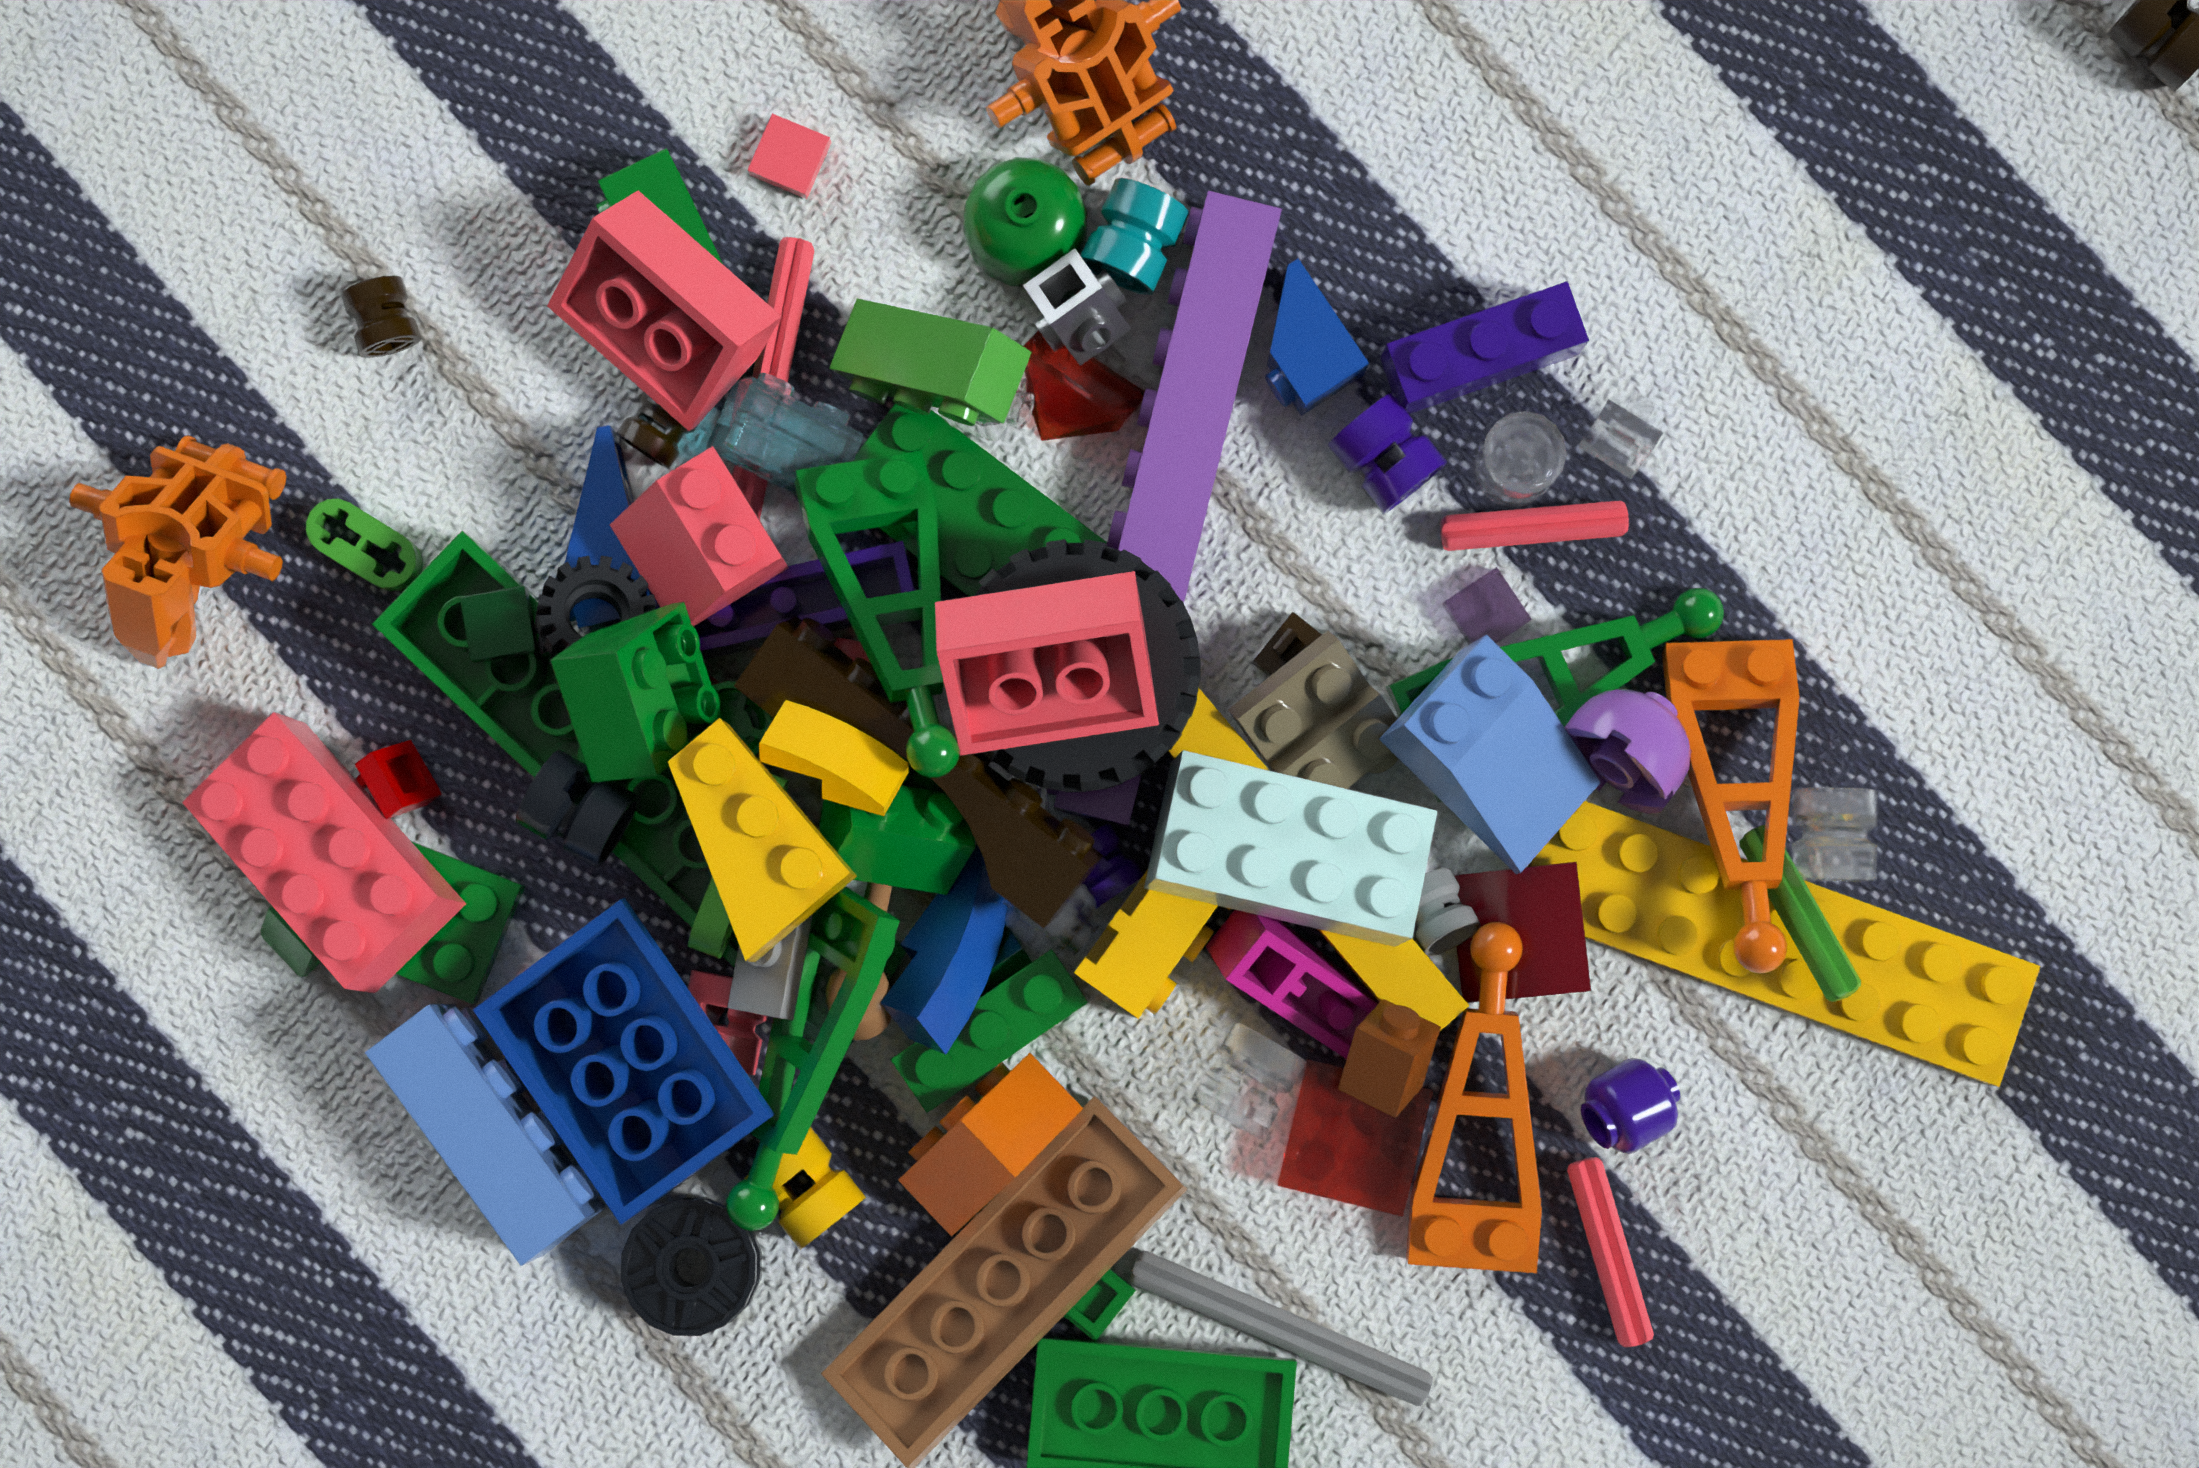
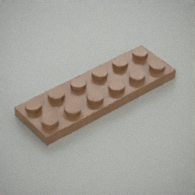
M1094 1096L1083 1107L1084 1109L1025 1169L1000 1191L821 1373L906 1468H915L1188 1190L1097 1097Z

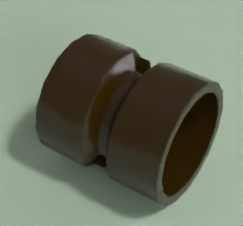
M2135 0L2106 35L2132 57L2143 54L2148 56L2147 69L2175 92L2199 68V7L2193 9L2189 5L2190 0Z

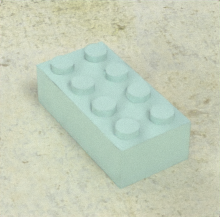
M1182 750L1170 764L1144 888L1396 947L1413 937L1437 810Z

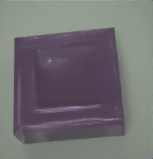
M1497 567L1442 603L1469 645L1486 634L1497 644L1532 620Z

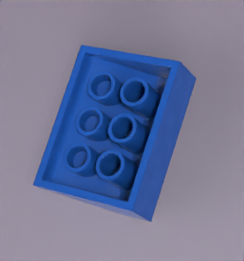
M625 898L617 901L473 1009L620 1225L653 1205L775 1115Z

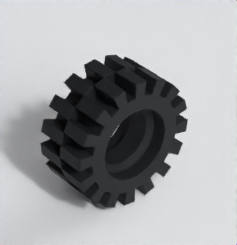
M590 556L578 557L575 568H571L568 562L558 567L556 578L549 576L544 583L542 595H539L534 629L535 634H539L537 645L541 653L549 652L551 660L582 638L571 624L570 612L576 604L583 600L593 598L610 603L618 612L620 622L655 610L654 594L646 595L648 583L641 575L638 579L633 580L631 578L633 567L625 562L622 563L619 570L611 568L612 557L607 556L600 557L599 565H591Z

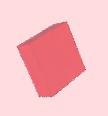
M772 113L747 171L754 178L807 199L830 148L831 139L826 135Z

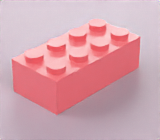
M273 712L182 802L344 989L375 994L466 905L465 901L392 819H385L375 800L355 780L310 727L296 719Z

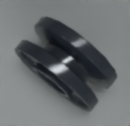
M682 1198L652 1209L632 1228L621 1253V1283L630 1306L649 1326L672 1336H701L731 1323L751 1304L762 1279V1251L755 1232L736 1226L727 1213L726 1205L711 1198ZM685 1248L698 1250L706 1258L708 1271L705 1279L700 1284H690L684 1281L678 1274L677 1259Z

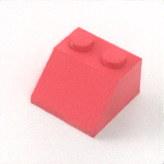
M713 446L656 480L610 524V527L639 574L648 583V588L654 594V598L660 608L672 603L685 602L693 627L789 568Z

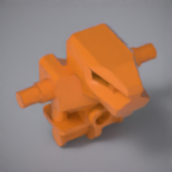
M999 0L1000 2L995 13L1004 29L1021 38L1026 46L1014 55L1012 66L1019 82L1007 89L1008 93L986 106V112L997 128H1002L1018 116H1026L1035 109L1040 108L1044 110L1053 128V131L1047 135L1050 146L1069 156H1077L1105 138L1106 141L1083 157L1077 156L1072 160L1077 175L1087 186L1094 184L1095 178L1121 161L1132 164L1142 157V147L1165 132L1171 133L1176 129V123L1172 114L1165 105L1159 103L1173 93V88L1168 80L1155 75L1148 58L1157 48L1151 34L1160 28L1161 23L1181 11L1178 0H1149L1148 2L1142 1L1137 5L1124 0H1096L1095 2L1094 0ZM1153 107V111L1132 124L1131 120Z
M186 435L179 441L175 451L161 446H157L150 454L152 475L150 477L125 476L113 491L108 489L102 491L86 484L78 483L70 494V506L93 514L95 519L102 521L107 550L115 553L102 568L108 611L114 635L139 662L157 669L166 665L167 657L189 653L196 639L194 604L198 600L200 586L208 588L220 586L236 571L242 574L251 573L274 581L282 569L283 560L280 556L258 549L256 544L243 540V538L250 530L259 534H265L272 526L269 499L275 500L282 493L286 483V472L279 468L273 470L246 460L244 450L229 443L222 444L219 448L215 449L197 442L192 436Z

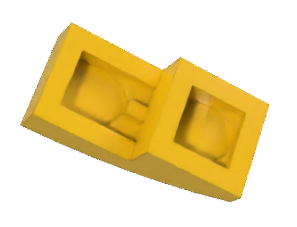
M788 700L784 701L759 742L760 762L821 779L822 799L885 816L909 772V763L873 737L830 715Z

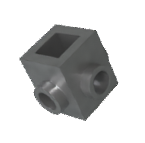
M1075 248L1023 285L1042 313L1041 316L1033 321L1054 352L1065 345L1080 366L1099 352L1107 349L1113 342L1131 330V327L1117 309L1127 301L1125 296L1106 269L1097 276H1094Z

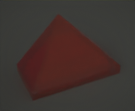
M1039 330L1023 346L1032 353L1020 382L1041 441L1119 431L1142 404L1144 390L1094 357L1080 366L1065 345L1054 352Z

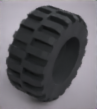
M1063 539L1046 542L1045 547L1032 551L1026 548L1010 556V562L997 571L992 569L979 581L982 586L974 596L1135 571L1159 725L983 753L989 760L994 761L1005 769L1007 773L1024 782L1042 788L1065 792L1108 789L1124 784L1123 782L1139 774L1142 775L1156 765V762L1167 751L1173 748L1182 736L1181 733L1192 716L1197 702V693L1201 680V660L1197 636L1183 601L1175 593L1171 584L1157 570L1154 571L1142 562L1140 557L1124 549L1120 551L1108 547L1103 542L1085 539L1084 543H1067Z

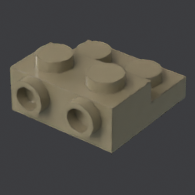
M1329 630L1228 709V712L1270 771L1349 789L1351 785L1366 773H1382L1390 769L1398 761V758L1379 740L1397 720L1396 716L1381 694L1369 685L1340 640Z

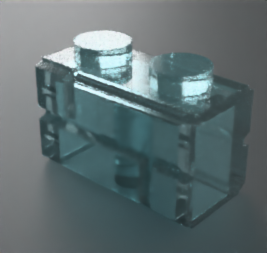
M760 373L757 379L748 377L738 380L732 386L721 411L722 415L717 420L707 442L706 450L713 446L721 458L797 496L794 484L795 470L854 461L862 443L863 434L847 426L850 417L842 410L822 402H815L812 408L792 397L795 388L791 384L776 376Z

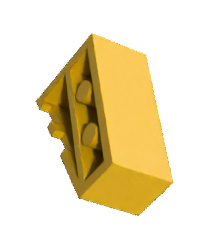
M721 718L717 719L668 761L745 961L756 962L857 877L734 729Z
M1147 871L1074 972V974L1137 1019H1139L1145 1009L1156 1015L1177 985L1168 976L1182 956L1191 962L1198 956L1214 933L1205 923L1218 906L1145 889Z

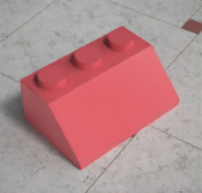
M639 190L592 218L547 305L688 431L694 429L757 360L782 318L778 312Z
M1135 571L935 602L937 655L960 749V756L1159 725Z

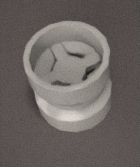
M1440 868L1425 873L1415 922L1417 926L1415 937L1427 956L1438 955L1455 948L1471 938L1481 927L1472 907L1461 904L1458 897L1460 887L1450 868Z

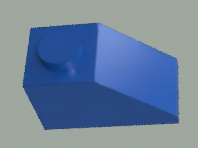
M1298 258L1287 266L1267 360V366L1271 372L1265 375V379L1278 401L1284 407L1293 403L1302 416L1364 376L1369 362Z

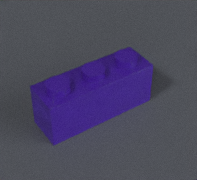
M1566 281L1387 343L1380 360L1393 396L1407 413L1411 414L1576 357L1587 345L1589 338L1569 283Z

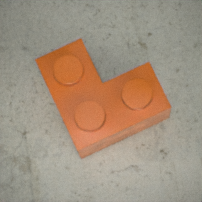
M1031 1053L1023 1058L1012 1070L1001 1062L974 1088L983 1097L977 1104L966 1095L939 1121L948 1131L946 1134L935 1126L908 1152L917 1162L898 1181L951 1237L1014 1180L1084 1109Z

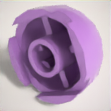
M1617 689L1605 691L1590 698L1582 705L1564 727L1601 782L1596 789L1600 792L1606 782L1624 793L1617 803L1629 809L1646 814L1661 813L1681 786L1689 770L1691 749L1686 731L1676 717L1678 712L1675 706L1658 693L1646 692V694L1633 690Z

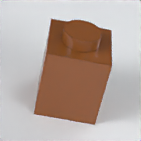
M1383 999L1356 1027L1338 1090L1396 1118L1423 1086L1441 1026L1420 1017L1411 1008L1396 1005Z

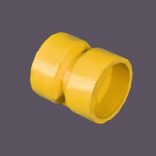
M811 1127L797 1155L783 1154L773 1184V1188L778 1195L779 1208L781 1210L778 1223L799 1250L803 1249L866 1198L844 1169L832 1170L829 1167L832 1153ZM804 1169L816 1184L800 1197H797L788 1181Z

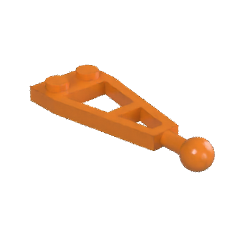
M1793 639L1665 643L1662 651L1666 699L1677 709L1678 715L1676 717L1683 725L1689 740L1691 758L1687 773L1725 890H1741L1745 926L1739 930L1735 937L1734 954L1738 962L1745 969L1755 973H1767L1779 967L1787 953V942L1783 932L1771 923L1767 889H1777L1782 881L1800 699ZM1776 708L1769 782L1717 784L1694 711ZM1766 810L1762 862L1741 861L1726 811Z
M1491 922L1480 927L1471 940L1470 950L1472 958L1476 965L1482 969L1479 1009L1466 1008L1461 1017L1411 1193L1406 1260L1410 1265L1537 1273L1542 1206L1518 1014L1514 1011H1505L1508 971L1518 964L1523 946L1521 938L1514 928L1505 923ZM1479 1033L1501 1034L1507 1094L1463 1091ZM1456 1115L1510 1118L1520 1203L1434 1197Z

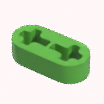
M327 499L318 503L310 511L306 521V534L310 543L318 551L373 585L389 592L402 591L420 575L422 571V556L418 547L402 534L350 502L342 499ZM345 513L349 514L345 525L361 535L356 546H353L345 540L336 537L329 545L327 541L331 533L324 528L325 521L329 517L340 520ZM374 544L390 553H393L398 546H401L402 550L400 551L399 558L406 565L400 574L395 571H389L382 578L380 574L384 566L367 554Z

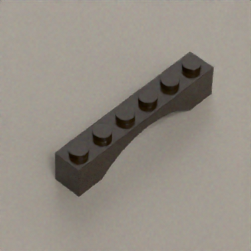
M794 617L778 623L734 684L736 689L774 718L785 700L801 704L857 728L907 759L906 747L910 736L914 733L906 700L891 703L871 663L862 658L852 660L834 646L836 637L832 632L813 619L804 618L801 620L798 617ZM983 752L959 755L957 764L949 773L931 779L946 792L967 821L983 855L991 888L1045 929L1059 916L1104 855L1092 847L1095 841L1083 827L1069 819H1063L1060 822L1040 806L1043 800L1033 788L1015 778H1011L1009 781L988 766L991 760Z

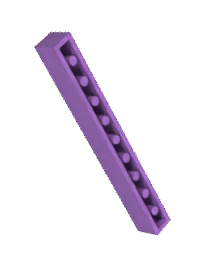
M1208 191L1203 209L1191 207L1182 244L1194 246L1188 270L1176 267L1167 304L1178 306L1179 308L1173 330L1162 327L1160 329L1152 365L1164 368L1158 391L1145 389L1137 425L1147 427L1148 432L1143 452L1130 449L1122 486L1132 488L1133 492L1128 512L1115 510L1106 545L1120 551L1124 549L1140 557L1142 562L1154 571L1157 570L1171 584V587L1183 603L1282 211L1281 208ZM1139 774L1123 782L1124 784L1108 789L1065 792L1045 788L1044 793L1056 796L1054 810L1128 828L1141 775Z

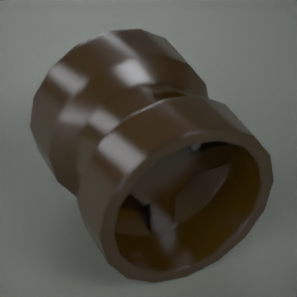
M381 276L354 284L342 292L341 297L346 313L356 320L358 330L354 335V339L361 357L373 358L391 355L413 347L420 342L421 336L416 320L408 316L404 304L408 299V293L404 280L400 276Z
M643 392L640 396L641 408L635 416L624 420L616 435L646 457L666 469H670L680 454L678 449L679 442L685 434L694 433L698 425L691 431H688ZM651 424H656L657 426L665 430V432L662 433L657 428L653 427Z

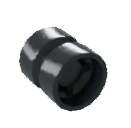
M558 749L544 763L527 789L519 805L515 822L548 841L560 836L563 838L564 851L591 867L598 869L608 859L626 832L638 808L640 796L613 780L592 782L586 764Z

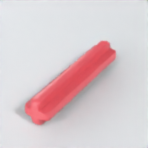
M1609 501L1446 515L1440 522V538L1443 549L1454 551L1620 537L1628 532V510L1623 501Z
M1597 1157L1575 1161L1568 1165L1567 1172L1617 1340L1623 1347H1635L1645 1344L1653 1339L1654 1333L1603 1162Z

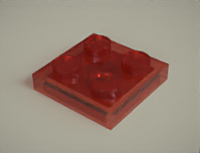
M1306 1059L1276 1185L1403 1217L1433 1090L1421 1088L1399 1115L1394 1118L1338 1090L1344 1068Z

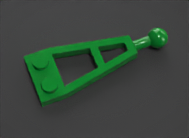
M922 450L795 470L794 484L808 539L890 702L906 700L914 733L910 736L906 747L908 762L917 773L925 777L936 778L946 775L957 764L960 749L956 736L948 728L940 725L932 695L942 694L944 687L936 648L935 602L941 601L937 505ZM916 521L919 590L866 598L835 534ZM920 620L923 667L902 671L880 626Z
M1692 588L1683 592L1677 598L1673 611L1641 626L1638 625L1633 615L1500 648L1514 662L1534 657L1538 658L1559 704L1554 713L1565 727L1576 711L1590 698L1605 691L1619 689L1653 664L1655 660L1650 649L1682 634L1692 638H1705L1715 633L1722 624L1724 608L1719 597L1712 591L1705 588ZM1617 637L1626 659L1579 692L1561 651ZM1453 658L1440 661L1386 686V690L1399 717ZM1435 795V797H1436V799H1437V802H1438V803H1439V802H1442V801Z
M846 886L813 913L794 1019L773 1018L758 1090L775 1115L751 1132L760 1142L748 1178L738 1182L731 1189L726 1202L727 1213L731 1221L739 1228L747 1231L761 1230L770 1225L775 1219L779 1209V1199L773 1184L783 1154L797 1155L879 985L886 961L894 949L895 934L900 920ZM821 955L847 972L814 1044H811L803 1038V1032ZM797 1068V1069H799L801 1072H800V1074H799V1076H798V1078H797V1080H796V1083H795V1085H794V1087H793V1089H792V1091H791L792 1083H793V1079H794V1074H795V1069Z

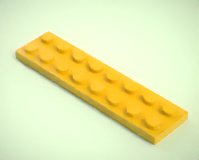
M1584 801L1528 864V867L1577 862L1586 939L1993 1087H2000L2041 967L1804 880L1861 979V986L1854 994L1840 1001L1830 1002L1824 996L1769 897L1771 923L1776 925L1786 938L1787 953L1785 959L1779 967L1767 973L1751 972L1738 962L1734 954V940L1739 930L1745 926L1741 890H1725L1711 846ZM1741 858L1742 862H1748L1747 859Z

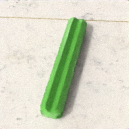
M1765 825L1753 828L1744 834L1743 838L1739 841V846L1748 862H1762ZM1785 849L1782 881L1777 889H1767L1768 897L1826 999L1830 1002L1840 1001L1858 990L1861 986V979Z

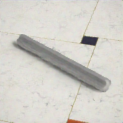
M1141 1251L1135 1260L1130 1273V1281L1138 1287L1415 1406H1421L1428 1397L1433 1377L1426 1370L1151 1252Z

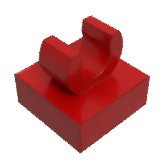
M412 740L372 751L355 763L360 773L355 780L364 789H369L385 819L427 806L442 795Z

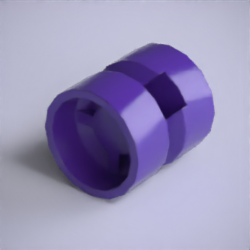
M1392 393L1387 394L1367 408L1344 427L1327 445L1349 473L1361 472L1364 475L1361 488L1383 515L1407 499L1447 464V460L1426 435L1414 436L1410 432L1413 419ZM1398 445L1406 456L1385 472L1376 461Z

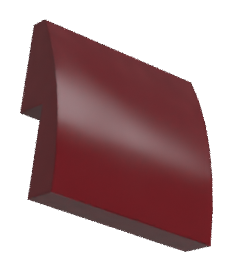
M1577 862L1526 867L1517 875L1511 869L1454 875L1460 887L1458 897L1461 904L1472 907L1481 927L1491 922L1505 923L1514 928L1521 938L1523 946L1522 955L1518 964L1508 971L1506 999L1591 991ZM1473 936L1457 946L1462 997L1467 1003L1479 1002L1482 969L1476 965L1471 955L1470 945Z

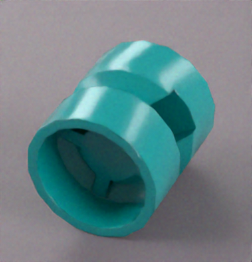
M1117 178L1101 210V214L1108 224L1098 226L1097 230H1093L1080 256L1096 276L1106 269L1118 287L1138 294L1153 295L1167 262L1161 248L1175 246L1189 216V211L1179 201L1154 187L1132 179Z

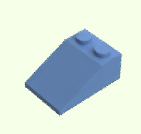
M1487 634L1460 650L1379 738L1516 875L1527 867L1601 783L1535 682Z

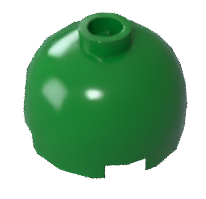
M1015 157L993 165L975 182L964 205L963 232L972 258L988 276L1009 286L1020 287V284H1026L1074 248L1081 254L1087 241L1088 211L1079 187L1060 167L1040 158Z

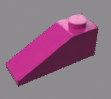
M1234 910L1206 945L1207 950L1227 981L1346 1059L1356 1027L1380 1003L1368 989L1296 931L1278 919Z

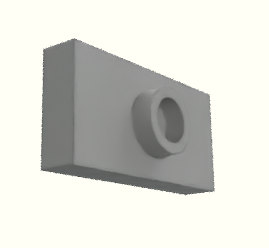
M813 914L756 962L745 961L740 946L738 947L727 1008L781 1019H794Z

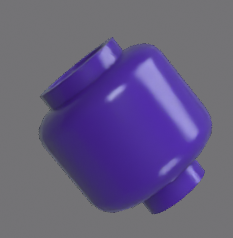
M1630 1058L1595 1077L1586 1085L1585 1102L1580 1108L1581 1117L1589 1134L1601 1147L1606 1149L1612 1147L1618 1152L1632 1154L1668 1134L1676 1126L1678 1119L1676 1102L1680 1100V1091L1676 1081L1666 1069L1662 1067L1656 1069L1645 1060Z

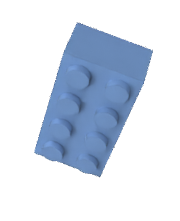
M429 1004L368 1049L365 1054L515 1259L523 1266L544 1256L606 1208L597 1198L600 1194L580 1165L574 1166L559 1146L563 1143V1140L541 1110L536 1114L521 1093L527 1090V1088L506 1058L497 1062L483 1043L490 1035L477 1015L467 1006L460 1011L455 1004Z

